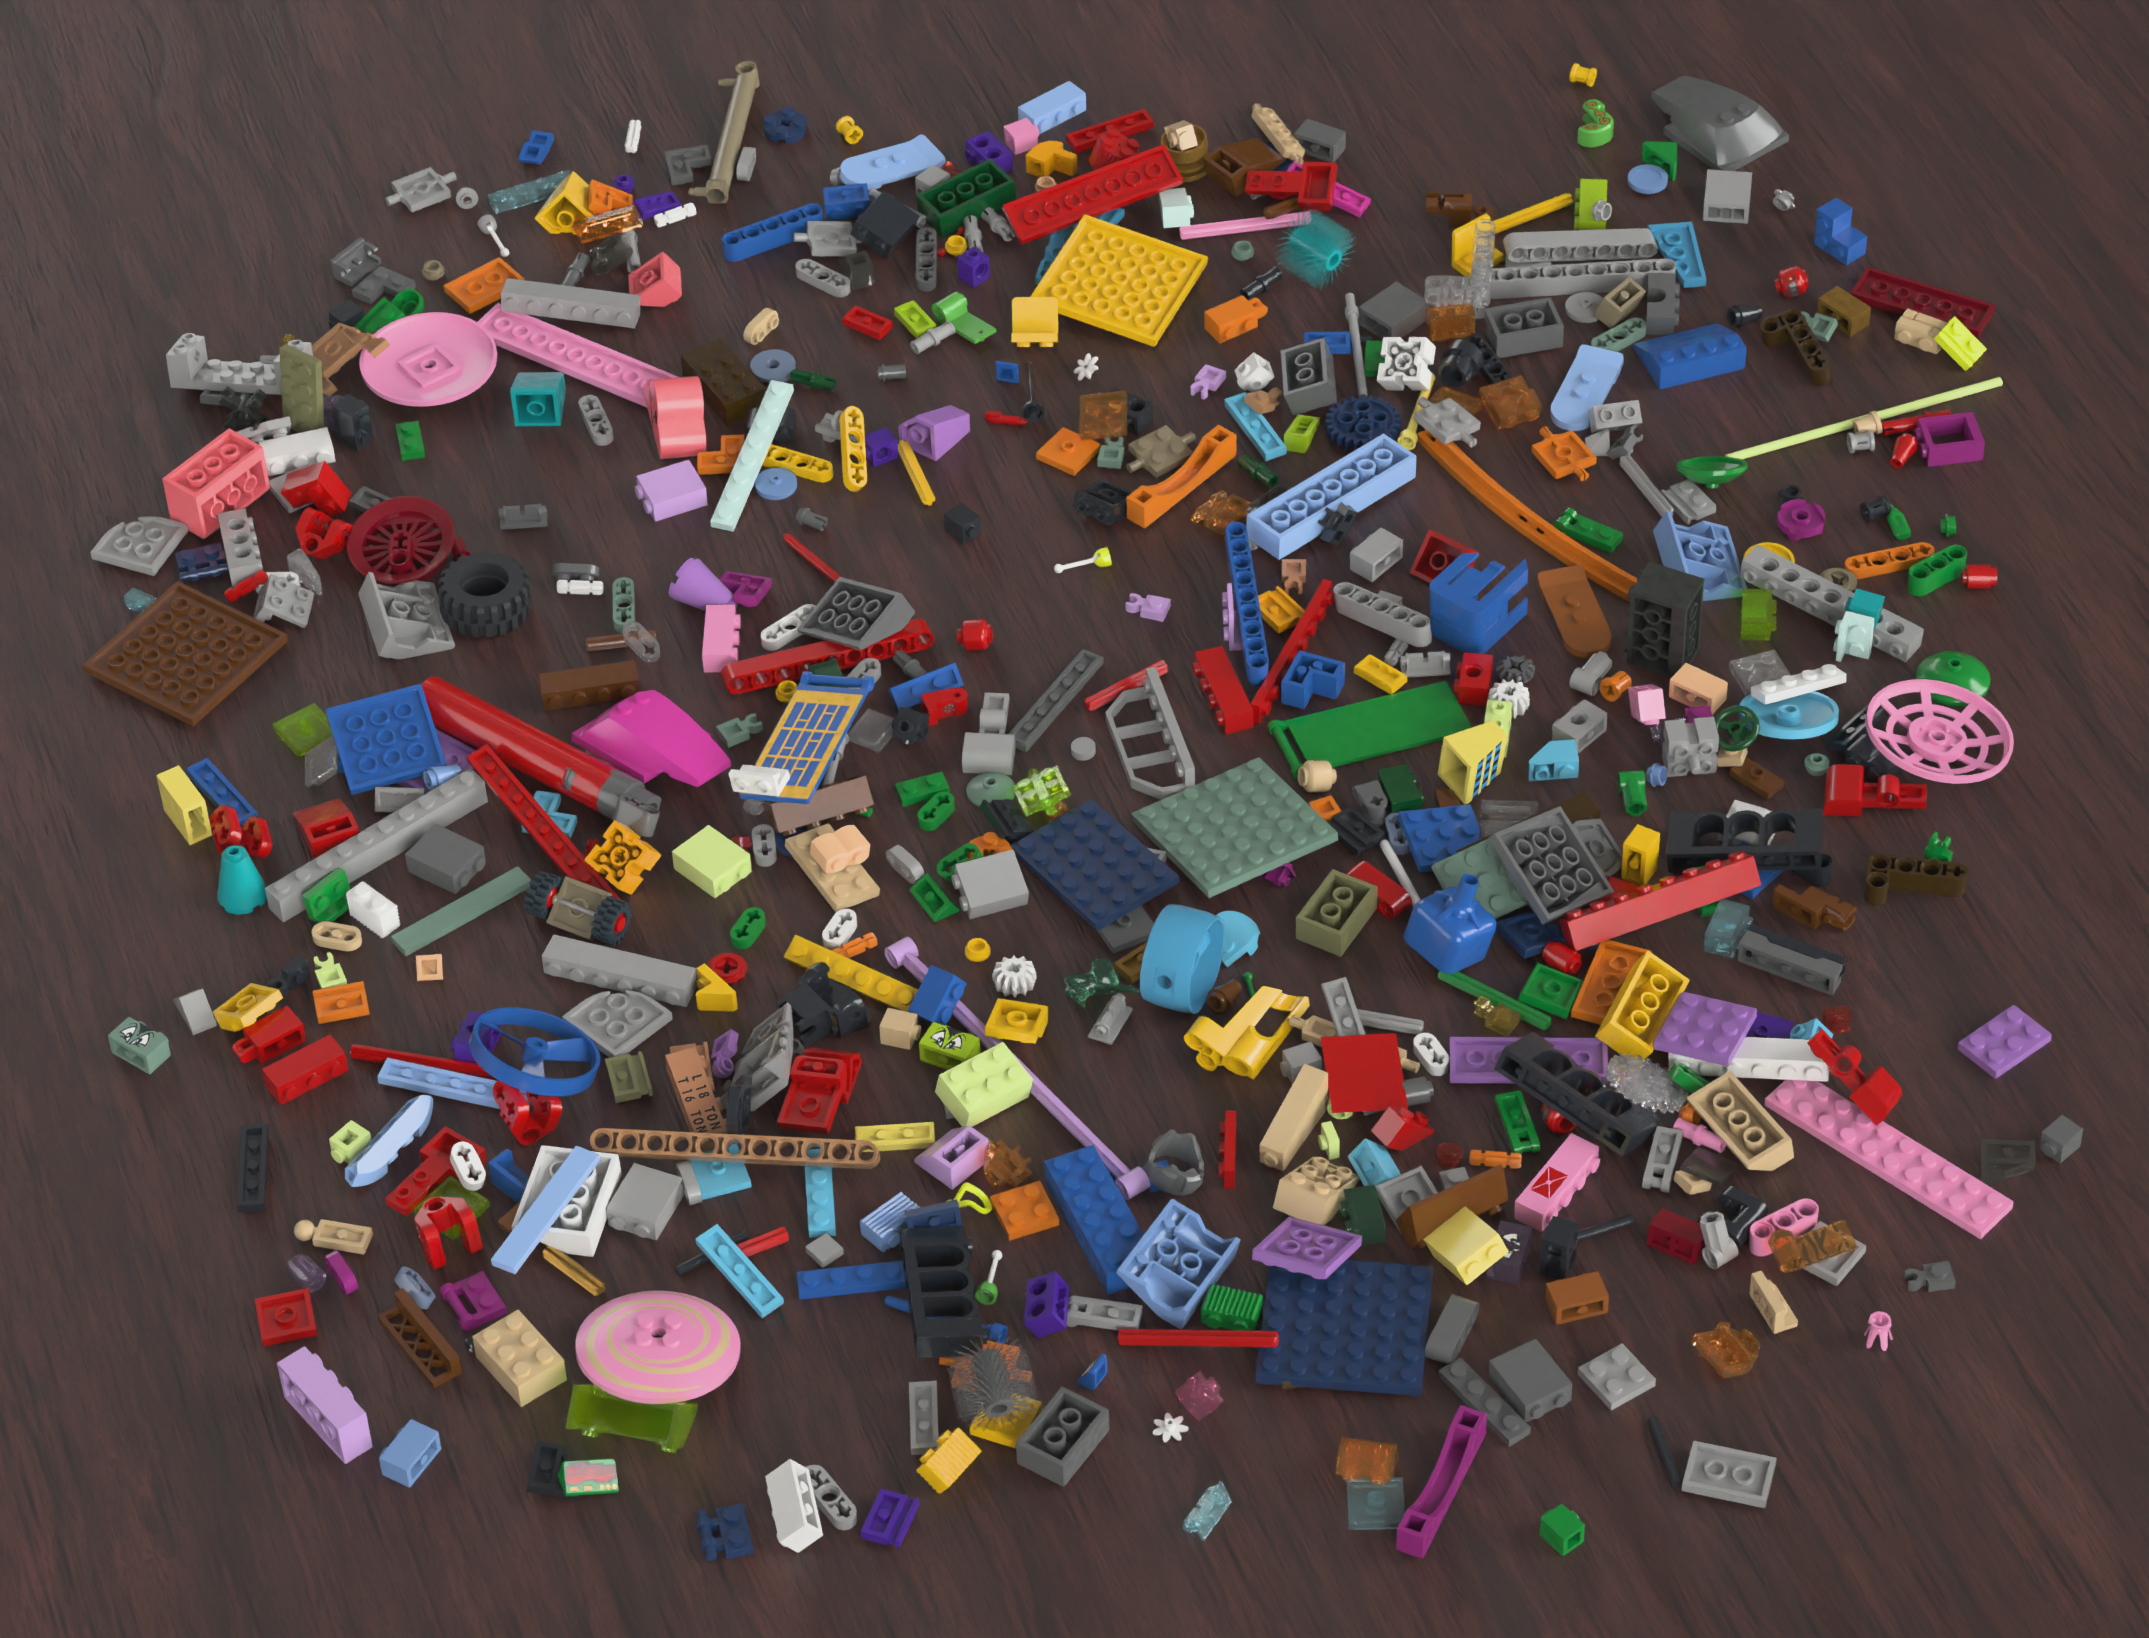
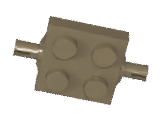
M1165 425L1129 443L1128 450L1136 460L1126 464V468L1129 473L1143 468L1149 471L1155 478H1158L1185 464L1193 454V451L1187 444L1195 441L1196 437L1193 432L1179 437Z

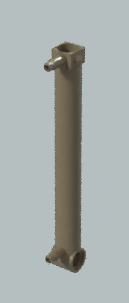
M743 61L737 64L735 67L736 78L718 80V86L733 87L712 170L706 187L690 188L688 191L689 195L706 196L708 203H727L728 191L754 92L760 85L757 65L752 61Z

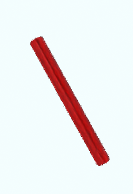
M353 1044L350 1049V1057L353 1059L385 1063L387 1058L497 1081L496 1078L482 1069L478 1063Z
M1120 1329L1118 1332V1342L1120 1345L1275 1348L1279 1343V1335L1276 1331Z

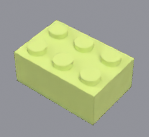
M1004 1042L940 1074L935 1093L962 1127H973L1028 1098L1033 1079Z

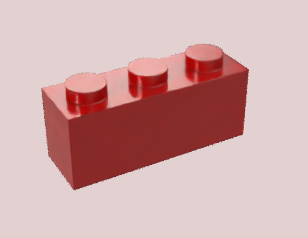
M328 1035L263 1068L262 1073L265 1087L277 1102L282 1105L340 1076L349 1069L346 1053L333 1037Z

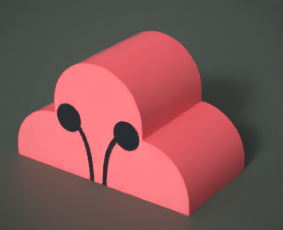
M699 377L656 379L645 382L643 393L660 459L697 456V452H706V432L703 420L704 402Z

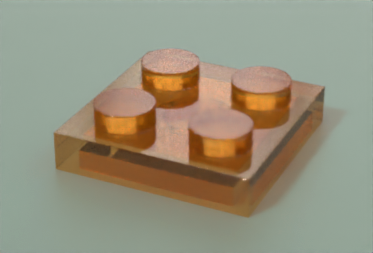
M1125 390L1080 395L1079 436L1081 440L1127 435V393Z

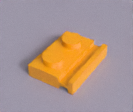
M1279 586L1275 587V590L1272 592L1269 590L1258 596L1262 619L1278 634L1297 625L1305 611Z

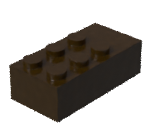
M721 338L681 354L683 376L699 377L703 399L727 426L748 418L750 409L760 407L766 393L765 387Z

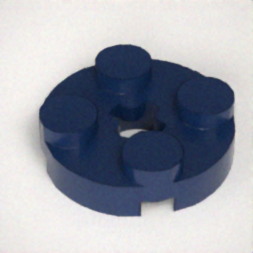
M786 106L782 110L764 117L765 136L773 142L778 143V140H785V143H794L806 135L807 119L802 113L795 111L793 107Z

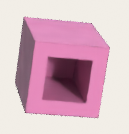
M1027 118L1004 126V144L1014 155L1028 151L1038 144L1039 130Z

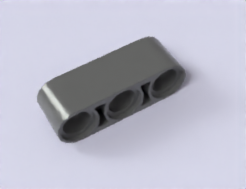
M1454 1294L1451 1295L1428 1339L1425 1357L1448 1365L1456 1360L1477 1318L1479 1302Z

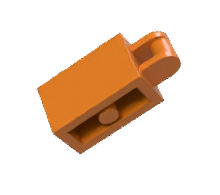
M1241 295L1205 311V330L1219 344L1257 328L1258 319L1267 314L1268 308L1258 298L1247 300Z

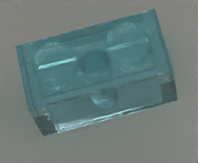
M132 588L124 595L126 607L140 614L156 601L154 596H150L135 588Z

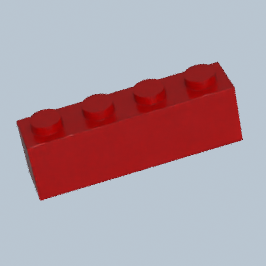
M1223 646L1195 652V662L1192 663V671L1194 676L1199 678L1202 693L1207 694V703L1210 710L1214 709L1217 725L1222 726L1225 735L1254 728L1253 708Z

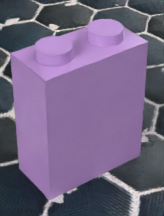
M690 460L636 476L638 485L635 486L636 496L639 500H643L646 513H650L655 522L708 505L706 487Z

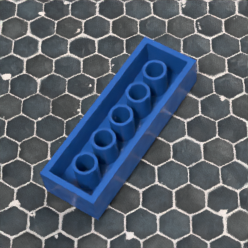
M1094 1145L1044 1161L1045 1183L1106 1294L1110 1295L1130 1288L1117 1274V1270L1144 1234Z

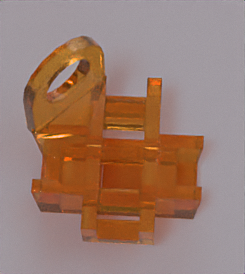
M1001 1139L998 1140L995 1148L994 1141L989 1140L984 1154L983 1176L996 1190L1007 1182L1015 1188L1032 1174L1027 1168L1032 1159L1030 1157L1024 1159L1019 1154L1021 1149L1019 1145L1011 1150ZM1009 1161L1016 1166L1015 1169L1010 1165ZM992 1174H994L999 1180L997 1181V1180L992 1176Z

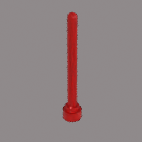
M784 534V542L833 583L841 577L791 534Z

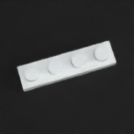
M1827 664L1823 665L1822 668L1804 670L1800 674L1786 675L1778 680L1764 681L1759 685L1752 686L1751 696L1766 705L1846 683V673L1835 665Z

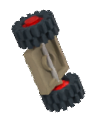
M540 871L539 874L534 876V880L530 881V888L527 887L526 892H528V895L524 898L526 900L524 907L528 914L547 920V924L593 941L595 938L609 945L616 946V944L620 943V939L623 940L625 937L624 933L628 932V925H631L632 920L630 918L633 912H631L632 906H630V903L612 897V894L567 876H565L563 881L562 877L546 871Z

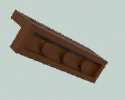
M404 1288L395 1292L396 1305L379 1314L378 1320L429 1384L435 1389L462 1374L459 1356ZM398 1314H401L404 1318L402 1325L393 1324L388 1321ZM405 1332L416 1333L418 1335L416 1342L404 1340ZM418 1350L431 1351L430 1359L419 1358L417 1356ZM432 1367H441L446 1370V1372L437 1377L431 1374Z

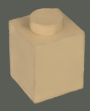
M887 1008L879 1026L881 1044L911 1050L914 1041H918L921 1034V1026L918 1025L917 1014Z

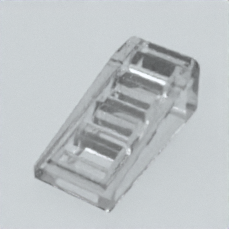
M299 548L287 555L289 572L296 573L299 576V581L316 595L320 596L323 594L320 576L305 552Z

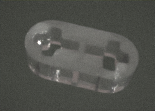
M633 621L623 627L624 641L644 662L652 663L658 660L661 654L660 645L640 623ZM632 630L635 632L638 630V637L640 638V640H638L635 636L629 637V631ZM643 644H645L650 649L654 647V654H645L646 652Z

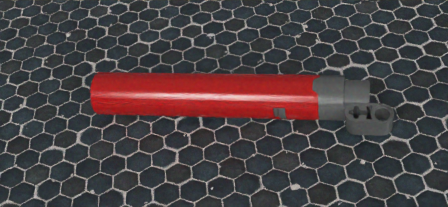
M432 676L421 684L435 728L477 750L488 744L504 764L612 819L613 822L616 820L627 825L640 836H653L660 814L659 807L662 799L658 795L646 790L643 782L440 677Z

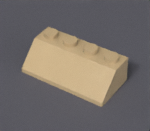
M1731 1071L1686 1097L1690 1105L1747 1169L1773 1171L1794 1158L1792 1139Z

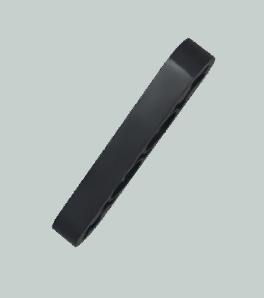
M1478 334L1468 335L1465 340L1476 345L1483 357L1490 358L1489 360H1484L1479 370L1481 375L1495 394L1500 397L1512 396L1515 393V379L1484 337ZM1490 371H1499L1500 373H1498V374H1491V373H1489V372H1490Z

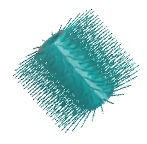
M1298 212V228L1296 229L1295 227L1293 233L1289 234L1290 238H1278L1289 239L1288 242L1283 244L1290 246L1285 249L1282 248V251L1291 250L1288 253L1291 255L1288 258L1289 260L1282 265L1287 263L1289 265L1291 262L1292 269L1295 266V269L1296 267L1297 269L1299 268V273L1301 270L1302 273L1303 271L1306 274L1311 273V277L1313 276L1314 280L1316 278L1320 279V281L1321 279L1323 280L1324 274V281H1327L1328 271L1330 275L1332 270L1331 280L1333 285V269L1341 263V260H1343L1341 259L1342 256L1349 254H1342L1343 252H1341L1345 249H1341L1342 247L1340 246L1342 244L1344 246L1346 242L1344 241L1343 243L1342 241L1339 243L1343 239L1342 234H1338L1340 230L1338 232L1336 229L1334 231L1330 230L1333 226H1323L1319 218L1316 222L1313 220L1315 217H1308L1311 221H1309L1307 226V217L1304 213L1305 222H1303V227H1301L1302 222L1300 225Z

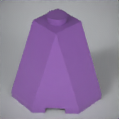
M949 405L917 415L898 426L899 441H908L913 451L937 461L970 432L969 413Z

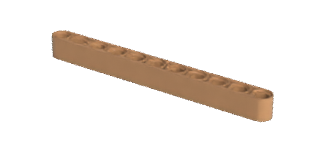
M611 1128L597 1129L590 1137V1144L596 1152L618 1154V1157L855 1169H872L878 1165L881 1158L875 1144L864 1140ZM600 1138H610L607 1147L598 1148ZM627 1139H636V1144L632 1149H624V1142ZM661 1139V1148L656 1151L650 1150L652 1141ZM686 1140L689 1142V1146L685 1151H676V1146L680 1141ZM714 1142V1150L710 1153H704L702 1150L704 1144ZM734 1143H740L742 1146L740 1152L730 1154L729 1147ZM760 1144L768 1145V1150L764 1155L758 1156L755 1154L757 1146ZM785 1146H794V1153L791 1156H782L781 1152ZM812 1147L821 1148L820 1155L816 1158L808 1157V1151ZM839 1148L847 1149V1155L843 1159L834 1158L835 1151ZM866 1149H871L874 1151L873 1157L868 1161L862 1160L860 1157L861 1153Z

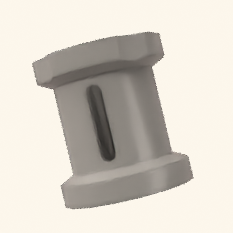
M1868 430L1867 433L1862 434L1848 433L1847 446L1849 453L1865 449L1874 451L1875 438L1873 431Z

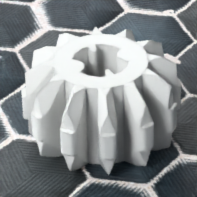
M1503 679L1501 684L1494 683V686L1488 693V700L1512 702L1513 719L1517 715L1523 716L1530 704L1528 688L1524 687L1522 682L1515 683L1513 679L1510 682H1506Z
M1015 955L1011 959L1003 957L1002 962H996L995 969L993 970L994 973L992 974L997 991L1003 992L1004 996L1013 994L1015 998L1017 994L1026 996L1027 990H1033L1035 980L1037 979L1032 961H1026L1024 956L1019 959Z

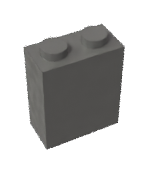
M1394 282L1359 306L1358 324L1381 339L1383 337L1402 338L1429 320V301L1398 282Z
M435 824L405 854L408 872L453 894H456L462 887H465L469 880L478 871H481L486 864L484 847L438 824Z
M1537 1339L1529 1341L1489 1361V1379L1525 1422L1538 1419L1545 1413L1557 1407H1563L1571 1401L1572 1382Z

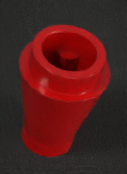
M1905 433L1896 439L1892 458L1890 459V464L1893 467L1902 468L1906 461L1918 450V441L1913 435Z

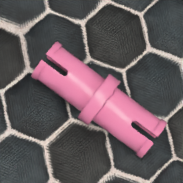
M1678 1118L1673 1126V1129L1683 1130V1137L1692 1140L1693 1144L1697 1146L1702 1144L1719 1153H1722L1726 1147V1144L1716 1133L1709 1131L1702 1124L1697 1126L1682 1118Z

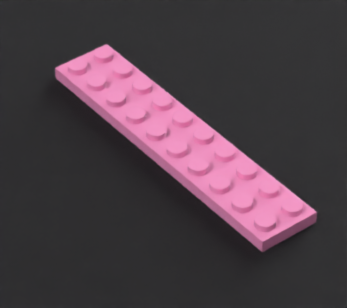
M497 303L477 322L487 329L497 346L557 371L564 372L569 376L644 407H647L643 393L645 382L656 379L679 378L527 314L501 311L500 303Z
M1785 1080L1765 1098L1764 1106L1979 1239H1982L2013 1208V1201L1887 1123L1882 1121L1876 1126L1856 1104L1818 1081Z

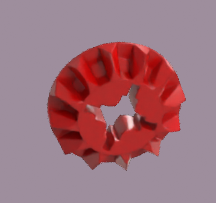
M733 953L716 955L707 964L727 984L733 983L737 985L738 980H744L745 973L747 972L746 961L741 956ZM726 966H729L730 969L728 974L724 973Z

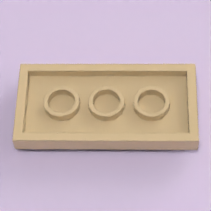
M829 823L785 839L786 849L835 912L879 896L880 888L861 864L847 865L839 872L825 873L811 856V841L823 834L835 832Z

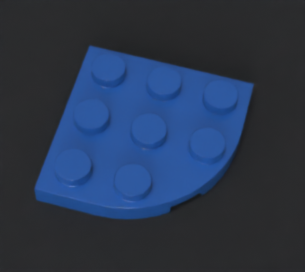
M1470 804L1399 811L1398 821L1409 844L1419 873L1433 871L1431 868L1433 864L1456 854V850L1474 843L1480 838L1479 825Z

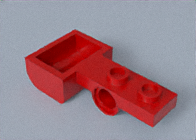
M1303 162L1302 172L1248 170L1245 192L1250 195H1270V197L1277 200H1286L1289 196H1298V204L1303 211H1330L1333 205L1338 166L1336 162Z
M1836 764L1830 766L1826 771L1824 815L1862 816V808L1926 809L1927 784H1900L1899 778L1890 774L1881 776L1877 783H1864V767L1862 765Z
M1822 1028L1807 1042L1812 1053L1816 1057L1821 1058L1829 1066L1830 1072L1835 1077L1840 1078L1852 1091L1849 1096L1851 1100L1876 1126L1887 1117L1901 1099L1902 1089L1900 1085L1883 1067H1876L1867 1076L1858 1067L1862 1057L1856 1047L1846 1045L1840 1048ZM1842 1057L1847 1058L1851 1065L1844 1063Z
M445 1126L419 1150L422 1164L385 1198L386 1205L407 1217L422 1201L438 1197L441 1183L446 1179L463 1187L450 1161L452 1147L458 1142H468L474 1147L483 1167L487 1159L486 1150ZM458 1152V1156H462L466 1162L467 1154L463 1155L461 1152ZM471 1171L469 1172L468 1178H474Z

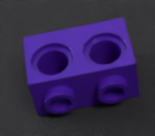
M989 131L966 140L965 156L975 166L991 158L1005 173L1013 170L1012 152Z
M1056 1271L1027 1281L1023 1321L1025 1326L1038 1338L1066 1329L1069 1285Z

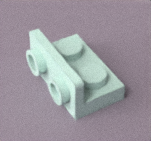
M1846 611L1843 619L1837 621L1835 634H1838L1833 647V651L1837 652L1836 661L1841 662L1844 654L1869 659L1872 649L1875 618Z

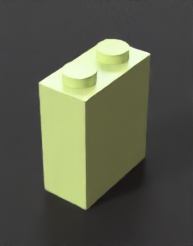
M710 825L672 851L674 869L714 898L728 891L731 886L752 872L750 854Z

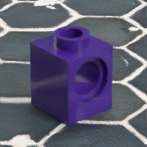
M972 247L957 257L958 278L971 287L975 288L990 278L989 256Z
M887 427L865 435L866 460L873 467L899 458L897 439Z

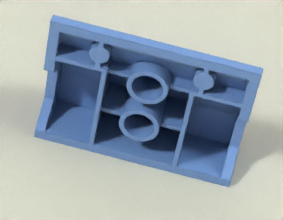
M1666 511L1653 530L1663 566L1704 578L1703 601L1747 596L1749 592L1745 580L1740 578L1741 567L1728 527L1704 520L1691 527L1674 524L1671 512Z
M1171 1199L1119 1267L1117 1274L1157 1316L1182 1330L1206 1297L1210 1284H1216L1235 1258L1241 1239L1238 1237L1222 1239L1205 1228L1199 1214Z

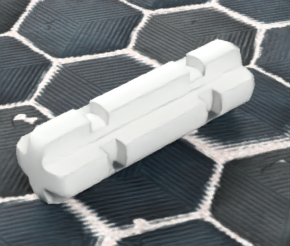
M632 119L629 122L625 142V151L627 153H635L637 151L641 131V122L639 120L635 121Z
M693 203L683 205V208L680 206L665 211L664 215L660 213L654 216V223L660 228L666 226V223L672 224L686 218L685 216L689 218L696 215V208Z
M560 579L557 581L556 588L559 594L570 592V594L590 595L591 592L592 595H602L604 585L602 581L590 583L589 580H570L568 582V580Z

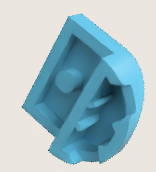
M1224 911L1216 915L1222 918L1225 926V942L1222 962L1225 966L1229 967L1246 952L1251 956L1258 948L1257 941L1260 935V930L1256 923L1248 916L1236 911Z

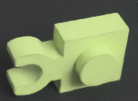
M330 952L327 953L328 960L325 962L319 961L317 956L314 957L315 975L321 989L347 984L340 964H334L333 955Z

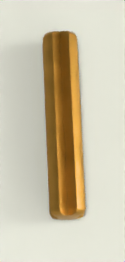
M551 1246L543 1249V1258L594 1296H599L605 1291L603 1281L564 1252Z

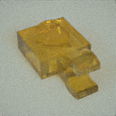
M1480 996L1475 1002V1005L1478 1007L1474 1010V1014L1485 1019L1486 1027L1505 1037H1508L1521 1022V1014L1500 1003L1495 1008L1483 996Z

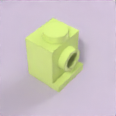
M352 1120L349 1121L329 1139L333 1159L338 1163L345 1161L349 1164L371 1141L370 1132Z

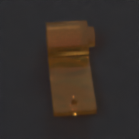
M1845 1219L1797 1237L1790 1230L1779 1229L1773 1232L1768 1240L1780 1270L1784 1273L1792 1272L1857 1249Z

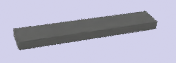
M1085 649L1079 652L1009 732V734L1015 735L1017 749L1024 752L1030 749L1103 665L1104 660L1102 656Z

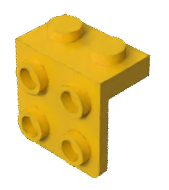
M1015 297L1012 300V343H1017V347H1030V343H1039L1040 347H1053V343H1058V300L1056 297Z

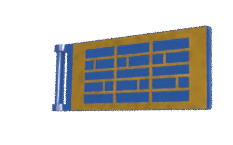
M803 671L796 691L754 765L786 769L789 771L790 778L779 797L740 792V798L809 804L868 692L873 690L874 678L872 676L854 678L815 675L812 672ZM812 684L830 685V686H843V687H856V688H860V689L840 688V687H827V686H814V685H812Z

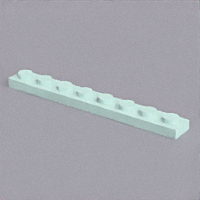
M771 380L710 521L711 527L734 532L793 394V384Z

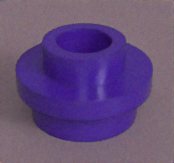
M619 175L612 182L614 188L626 193H631L635 185L634 179L628 175Z

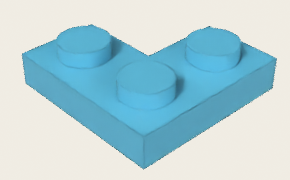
M536 791L534 799L570 840L577 825V815L557 812L561 803L560 794ZM522 826V832L528 833Z

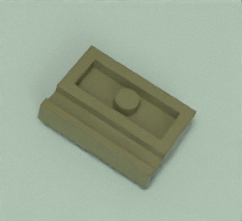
M639 1051L638 1055L631 1056V1054H625L605 1059L615 1103L639 1099L641 1095L645 1094L653 1096L642 1051Z

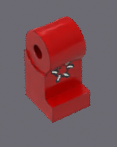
M963 688L943 689L921 695V711L930 714L929 727L937 725L938 719L949 716H962L968 710V695Z

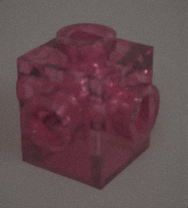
M1200 1371L1189 1377L1185 1384L1174 1392L1187 1411L1198 1421L1214 1412L1218 1405L1224 1401L1218 1392L1222 1389L1218 1382L1212 1376L1209 1378L1205 1377Z

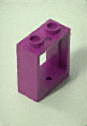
M1973 412L1918 418L1917 428H1914L1913 435L1919 443L1920 456L1925 458L1928 467L1983 460L1985 441ZM1963 433L1965 441L1934 445L1931 437Z

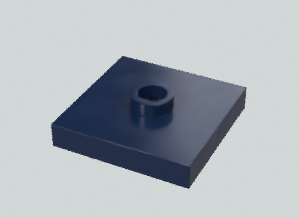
M1534 911L1496 922V930L1524 959L1543 953L1544 948L1551 941L1561 942L1566 945L1564 935L1551 921L1542 924Z

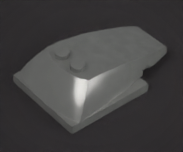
M1681 76L1652 92L1651 98L1665 114L1671 116L1670 121L1672 123L1664 127V135L1677 142L1679 146L1713 170L1735 171L1789 141V134L1782 130L1776 120L1763 107L1751 98L1730 88L1695 77Z
M1559 806L1498 831L1489 837L1501 858L1509 880L1522 901L1536 913L1542 924L1564 916L1570 910L1580 909L1608 897L1614 892L1607 878L1622 867L1623 853L1601 819L1579 820L1571 824L1565 812Z

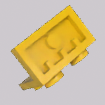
M1484 214L1452 232L1451 266L1467 279L1473 278L1478 270L1490 269L1503 262L1504 254L1489 244L1490 216L1488 214Z

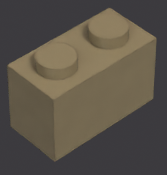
M1628 277L1603 298L1594 316L1612 329L1637 308L1646 290Z

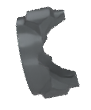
M1169 1130L1167 1133L1157 1137L1152 1143L1153 1149L1145 1164V1172L1149 1180L1157 1188L1169 1194L1188 1195L1195 1192L1203 1183L1204 1161L1195 1135L1192 1133L1178 1134L1175 1130ZM1161 1156H1172L1183 1160L1192 1169L1181 1172L1174 1164L1158 1167L1153 1161Z

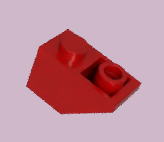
M1389 1106L1371 1131L1386 1147L1403 1151L1429 1137L1435 1130L1428 1124L1429 1119L1418 1111L1412 1113L1404 1107L1398 1109Z

